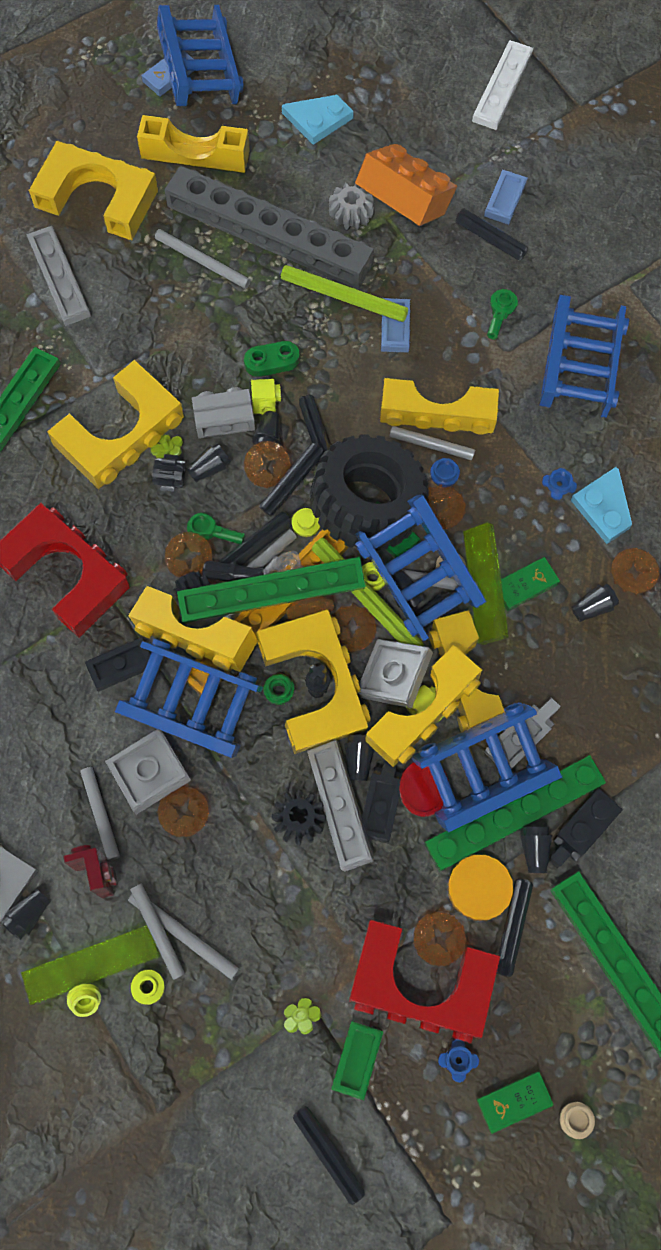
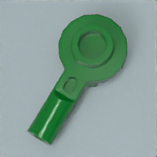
M507 289L497 290L490 299L493 318L487 332V337L492 340L497 339L503 320L514 312L518 305L517 296Z
M205 513L193 515L187 523L188 535L197 542H205L212 537L236 544H241L245 540L244 533L217 526L215 520Z

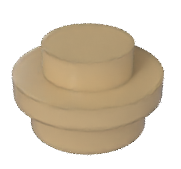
M571 1102L564 1106L560 1113L561 1128L569 1137L583 1139L592 1133L595 1126V1118L587 1105L580 1102Z

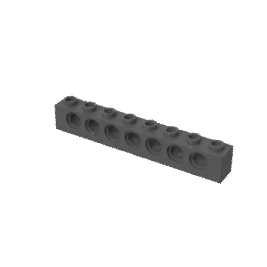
M180 166L164 189L169 208L359 290L373 266L374 248L369 247L366 243L350 239L338 231H332L320 226L315 221L306 220L289 210L285 211L266 200L250 196L243 190H236L219 180H213L201 175L196 170Z

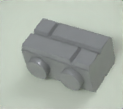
M233 387L224 393L214 394L213 392L205 391L196 397H192L198 439L255 430L249 389L243 390L239 387Z

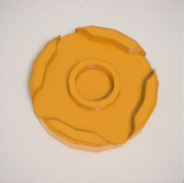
M472 855L461 860L452 870L448 880V896L453 907L463 916L474 921H488L501 915L509 906L513 895V880L507 868L499 860L487 855Z

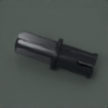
M206 561L203 565L202 573L203 577L207 576L208 579L229 582L264 575V568L240 566L237 562L226 564Z
M314 664L311 665L306 675L305 682L308 692L314 698H322L324 696L323 692L326 694L330 685V677L323 664L319 667H316Z

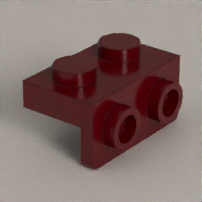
M91 845L78 846L71 849L72 854L63 856L64 863L73 870L81 871L86 869L91 892L100 898L114 895L113 886L118 885L114 866L109 865L107 857L97 848H91Z

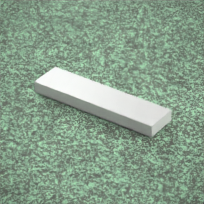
M509 40L475 110L472 122L497 130L532 56V47Z

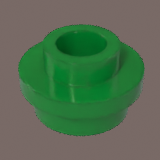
M272 675L264 684V695L272 704H285L294 695V684L286 675ZM276 686H282L285 689L281 695L275 694L273 690Z

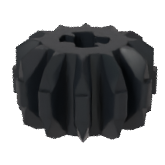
M297 790V799L293 800L287 792L284 794L287 804L279 801L275 803L277 810L282 813L272 814V820L281 822L274 827L276 833L287 830L283 836L284 842L290 841L292 835H294L296 846H300L302 843L301 836L304 835L309 843L314 842L311 830L317 834H322L323 828L317 823L325 822L326 815L318 813L324 807L322 802L312 805L315 799L313 793H310L306 800H304L302 790ZM297 811L300 815L306 813L307 816H304L305 823L292 822L290 819H294L293 813Z

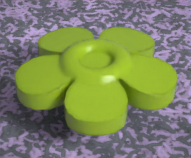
M163 435L159 440L160 444L151 447V453L156 458H164V454L179 456L182 453L180 447L183 441L179 436L171 439L169 435Z
M301 999L298 1002V1008L296 1005L291 1004L285 1009L284 1015L287 1020L284 1023V1027L289 1033H294L299 1028L302 1034H308L313 1030L312 1022H316L321 1018V1011L318 1007L313 1006L310 999Z

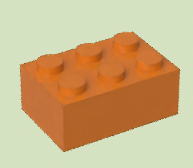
M392 144L366 153L355 184L419 226L445 215L457 188V185L452 183L446 174L435 172L428 167L426 161L412 157L406 153L407 150L398 144Z

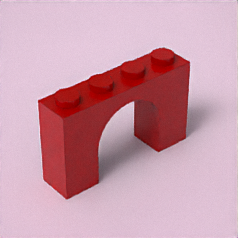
M40 503L0 540V568L17 581L38 560L48 554L66 552L78 557L83 563L81 578L77 585L52 610L57 619L80 638L130 588L126 579L128 574L118 563L110 564L105 559L107 557L106 554L96 544L90 546L84 541L86 537L77 527L73 525L69 528L63 522L65 520L64 517L55 508L52 507L49 510Z
M370 920L349 997V1002L355 1003L354 1010L370 1015L374 1014L375 1009L388 1013L386 1019L401 1024H406L407 1018L419 1021V1029L439 1034L440 1028L453 1031L452 1038L467 1043H472L473 1037L482 1038L500 956L469 947L465 948L457 981L451 995L439 1005L431 1007L419 1006L407 1000L400 993L394 981L393 966L402 928Z

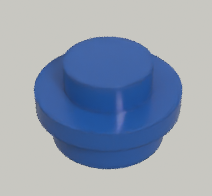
M442 458L436 461L430 471L433 482L442 487H449L455 484L460 474L458 465L449 458Z

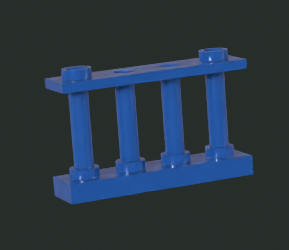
M159 5L157 30L176 106H187L188 94H192V91L228 90L232 104H237L239 93L243 92L242 76H238L227 35V20L225 16H222L220 6L214 5L212 19L176 20L175 17L171 16L169 5ZM177 31H213L215 39H181V37H177L176 33ZM218 50L220 59L186 60V57H182L181 53L182 51ZM223 70L225 79L191 80V77H187L186 73L187 71Z
M559 295L554 311L539 406L551 407L554 397L559 398L560 395L603 403L601 417L606 418L611 407L616 408L619 391L615 390L622 335H626L629 325V318H625L626 306L621 305L616 318L613 319L574 312L573 308H569L571 296ZM571 323L613 330L612 341L605 342L571 336L570 332H565L566 325L570 326ZM573 347L610 354L608 367L567 360L566 356H562V349ZM563 371L606 378L605 390L600 391L562 384V381L558 380V375L563 373Z
M416 495L407 501L411 509L407 510V515L369 539L364 532H357L355 535L359 541L355 545L364 559L368 557L371 559L407 618L403 623L412 637L417 635L421 640L425 641L429 638L423 629L427 624L462 602L463 604L469 603V605L477 608L487 601L424 496ZM414 524L416 526L421 524L427 533L423 537L424 540L384 565L375 549ZM429 551H437L443 560L439 563L440 566L400 591L391 575ZM453 577L459 586L455 588L456 592L416 617L407 601L443 578Z
M153 638L152 643L142 641L140 647L152 651L135 696L131 697L129 701L119 700L115 712L230 758L237 757L241 745L233 742L235 737L232 735L249 690L261 692L263 686L256 684L257 678L240 672L237 677L169 650L171 644ZM163 656L180 662L163 708H159V711L156 712L147 708L149 703L146 700ZM193 667L209 673L192 720L188 719L186 724L176 720L177 714L175 710ZM220 679H224L237 684L238 687L221 731L217 730L216 735L204 731L206 727L204 721Z
M520 702L511 704L504 709V713L438 744H426L418 750L419 753L411 757L413 762L423 769L428 766L444 803L442 809L435 812V816L439 825L447 832L453 831L562 778L557 765L546 759H540L526 724V719L537 715L535 708ZM512 726L515 728L528 761L527 769L518 773L512 772L497 733ZM484 739L500 774L499 782L489 787L484 786L469 749L470 746ZM455 753L458 754L472 789L471 796L462 800L455 799L440 760Z

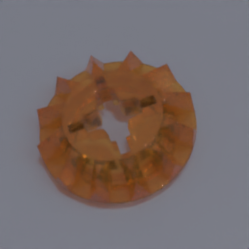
M271 441L255 444L249 449L244 459V470L249 480L256 486L267 489L276 486L291 467L286 450L281 445ZM262 454L269 461L277 460L272 465L273 475L266 469L259 470L263 466Z
M440 484L437 487H429L427 503L442 528L448 529L456 526L465 514L466 504L464 503L462 493L459 494L455 491L453 486L443 487ZM446 498L448 502L447 507L450 509L444 508L437 514V503H441Z
M183 532L173 537L165 548L164 561L169 571L178 578L193 571H199L203 576V565L206 561H212V550L207 540L199 534ZM185 543L191 552L201 553V555H196V557L192 558V569L187 565L186 560H176V557L184 554Z
M637 548L623 550L615 557L610 573L613 575L614 584H618L623 589V592L629 591L637 595L642 592H648L654 587L659 578V566L654 557L648 552ZM633 563L636 571H641L636 581L631 573L625 572L630 570Z
M325 596L303 599L292 603L291 607L286 609L287 617L290 620H295L324 610H329L330 613L334 609V602Z
M354 604L346 607L341 606L334 614H331V618L336 617L341 634L337 635L341 646L345 645L349 652H355L371 644L376 634V624L374 616L365 607L361 608ZM351 617H354L356 626H361V629L355 630L353 638H350L348 628L343 627L344 625H349Z
M181 786L160 800L157 814L161 826L169 834L176 837H189L198 833L204 827L208 819L209 807L206 798L196 788ZM189 800L188 809L195 817L184 815L176 823L178 813L172 805L183 806Z
M435 912L423 917L417 924L413 936L414 946L418 955L425 962L435 966H446L455 962L463 954L467 941L464 926L460 924L455 916L444 912ZM433 925L440 933L452 932L449 938L445 940L448 952L440 944L427 945L435 937Z

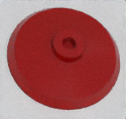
M414 762L405 769L400 780L401 800L411 813L421 817L431 816L441 810L444 803L429 767L427 766L422 769Z

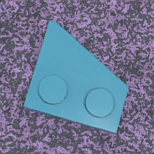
M338 95L282 105V114L313 145L352 120L354 113Z
M617 467L574 494L571 498V502L606 544L616 539L632 526L620 472Z

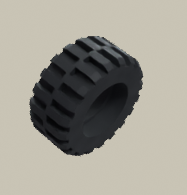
M361 434L358 438H355L353 435L343 438L342 442L337 441L332 444L329 450L325 451L322 455L311 486V510L314 517L319 518L318 524L324 531L328 529L330 531L329 536L336 541L340 539L345 542V546L353 548V546H356L355 543L359 541L355 535L357 532H364L369 539L407 515V510L411 509L407 501L416 495H423L427 501L429 495L427 488L429 484L426 474L422 473L424 468L419 460L415 461L413 459V453L408 449L403 450L400 447V443L394 440L391 443L386 441L385 437L379 435L376 438L370 437L369 434ZM351 482L371 483L381 488L389 496L391 502L385 504L366 502L355 496L346 484ZM414 524L376 548V550H385L389 544L391 547L399 545L403 539L408 538L412 534L416 525Z

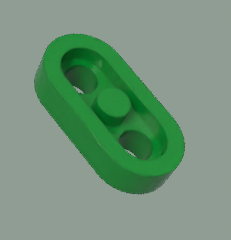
M290 341L252 347L244 355L245 369L250 375L255 377L291 371L297 367L300 360L298 347ZM282 352H289L288 355H283V354H281V353H282ZM256 357H261V358H262V359L259 360V361L254 360V358H256Z

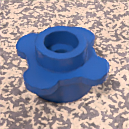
M564 468L553 471L551 475H545L542 480V484L548 487L554 500H560L563 495L574 493L577 489V484L573 482L572 475ZM557 482L562 483V486H558Z
M456 1039L452 1042V1047L446 1053L439 1055L438 1063L441 1067L449 1070L455 1082H463L466 1079V1074L472 1068L478 1067L479 1058L476 1054H471L465 1047L464 1041ZM457 1057L462 1059L461 1064L456 1063Z

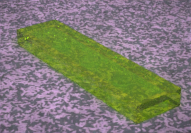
M487 522L463 531L468 571L473 580L478 582V588L487 601L477 608L473 607L475 628L479 637L477 643L481 645L509 637L494 525Z
M146 925L21 972L29 1003L33 1006L65 994L77 985L94 983L157 959L160 956L155 941Z

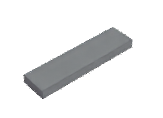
M49 226L26 234L64 325L67 326L91 317L53 227Z
M333 740L308 750L307 753L320 798L324 805V812L341 870L346 872L373 862V854L339 742Z

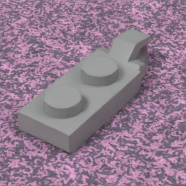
M552 698L540 710L533 705L532 707L535 708L537 715L525 720L535 745L551 730L554 723L549 718L561 707ZM514 726L507 728L499 736L511 769L525 756ZM487 747L484 753L494 762L489 747Z

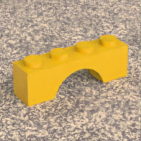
M142 115L137 134L141 159L242 173L246 171L250 152L248 129L221 126L219 131L212 136L194 137L178 130L169 118Z
M384 378L380 422L391 426L412 425L420 429H428L430 427L443 428L450 432L463 430L472 431L475 434L493 433L497 422L499 389L470 386L467 393L458 401L449 404H438L421 396L413 381Z
M146 586L128 615L135 625V631L146 638L151 636L159 638L160 641L171 644L170 648L176 649L177 646L183 648L196 659L201 660L204 657L212 660L214 665L226 671L231 668L241 672L258 642L251 627L227 617H223L217 623L206 628L195 629L182 625L179 620L180 608L173 596Z
M469 610L435 619L432 631H429L431 645L433 649L438 648L440 657L453 645L467 655L476 647L479 639ZM478 689L469 697L464 694L457 701L460 705L458 707L460 716L457 717L461 733L504 713L499 695L487 694Z
M453 645L432 666L430 676L436 691V697L432 704L424 711L410 716L397 715L388 711L367 732L366 742L392 767L399 761L405 764L416 752V749L413 747L421 738L427 741L438 729L435 724L443 716L448 719L458 709L460 705L457 701L464 694L469 697L480 686L481 682L478 679L482 669Z

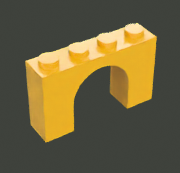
M56 141L29 189L34 207L59 216L71 193L77 187L87 182H104L116 189L103 215L108 233L133 240L158 192L155 173L146 168H138L126 164L122 160H114L97 152L78 148L73 144Z
M135 360L113 377L117 392L140 413L139 420L130 433L118 439H100L90 434L70 413L47 431L53 446L98 490L105 484L113 482L122 469L134 464L142 452L148 447H154L162 435L170 429H175L181 423L182 418H184L181 403Z
M329 610L259 630L256 634L265 667L294 657L309 656L323 662L329 668L334 678V696L325 707L286 720L285 728L294 754L321 746L333 740L346 738L348 735L364 732L368 728L367 722L371 721L367 706L360 704L357 695L360 692L358 679L355 674L350 675L347 666L350 663L348 650L345 645H340L337 635L341 634L336 617L331 618Z

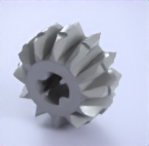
M345 182L343 189L336 187L334 194L329 198V215L331 219H335L336 226L344 224L346 230L350 226L358 230L360 224L367 226L369 218H372L374 214L373 196L368 194L363 188L359 189L357 184L349 187Z

